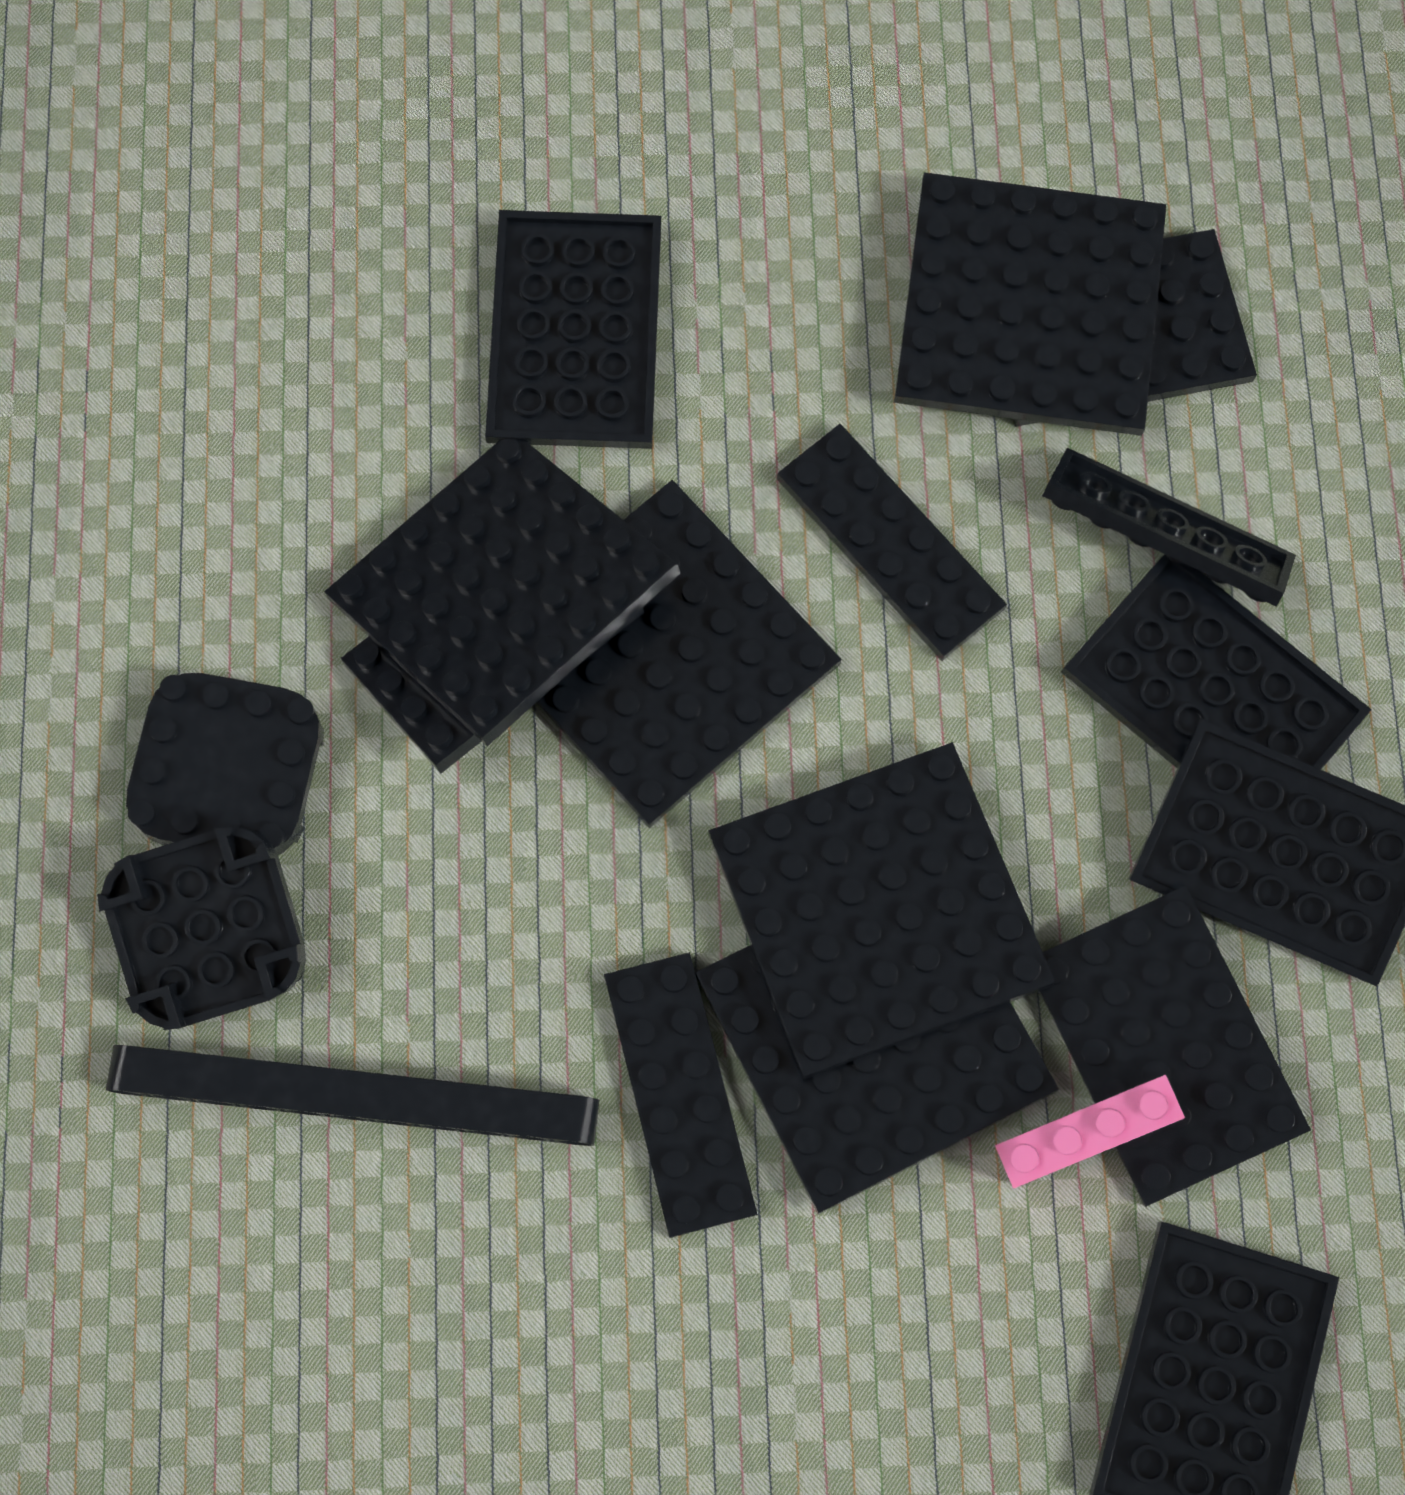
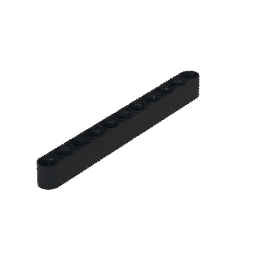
M113 1045L106 1091L126 1095L582 1146H594L600 1101L596 1098L128 1045Z

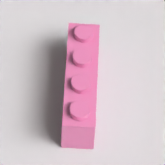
M1163 1075L999 1143L995 1147L1014 1189L1182 1120L1185 1116L1167 1076Z

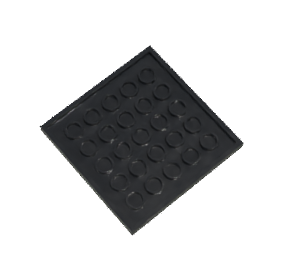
M924 172L894 403L1142 436L1146 425L1167 204Z
M504 439L498 441L326 589L324 593L329 601L476 737L486 746H489L680 574V570L675 561L524 439Z
M673 480L628 515L624 521L675 561L679 567L680 574L642 607L644 610L643 614L582 661L536 702L648 828H651L836 669L842 660Z
M953 742L708 830L712 846L803 1080L1050 988L1056 983Z
M751 945L695 972L700 986L818 1215L1059 1090L1011 1002L803 1080Z

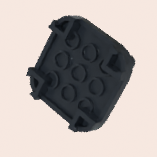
M183 673L181 675L165 677L160 684V688L155 691L148 706L127 787L126 807L130 821L150 840L162 845L215 830V828L241 826L259 830L271 842L277 855L284 853L294 842L298 843L304 830L301 824L320 745L324 746V729L312 703L301 694L286 688L204 673Z
M241 826L215 828V830L145 852L128 855L114 863L115 866L105 878L101 894H97L99 912L105 911L130 997L125 999L133 1014L137 1013L149 1024L164 1028L163 1030L183 1028L270 1001L290 991L296 982L300 981L304 976L306 962L305 943L280 860L271 842L259 830Z

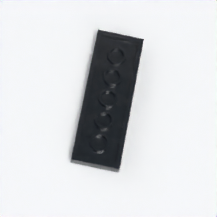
M838 424L777 473V480L941 661L946 659L1005 610L1007 606L1005 601L841 424Z
M1068 447L1065 450L1042 495L1051 500L1055 506L1063 510L1075 511L1089 518L1098 527L1104 529L1111 528L1127 536L1136 545L1151 547L1166 554L1176 564L1189 565L1206 573L1211 580L1217 583H1227L1244 591L1248 597L1257 602H1267L1277 607L1285 592L1296 554Z
M690 952L604 974L669 1239L757 1216L754 1198Z

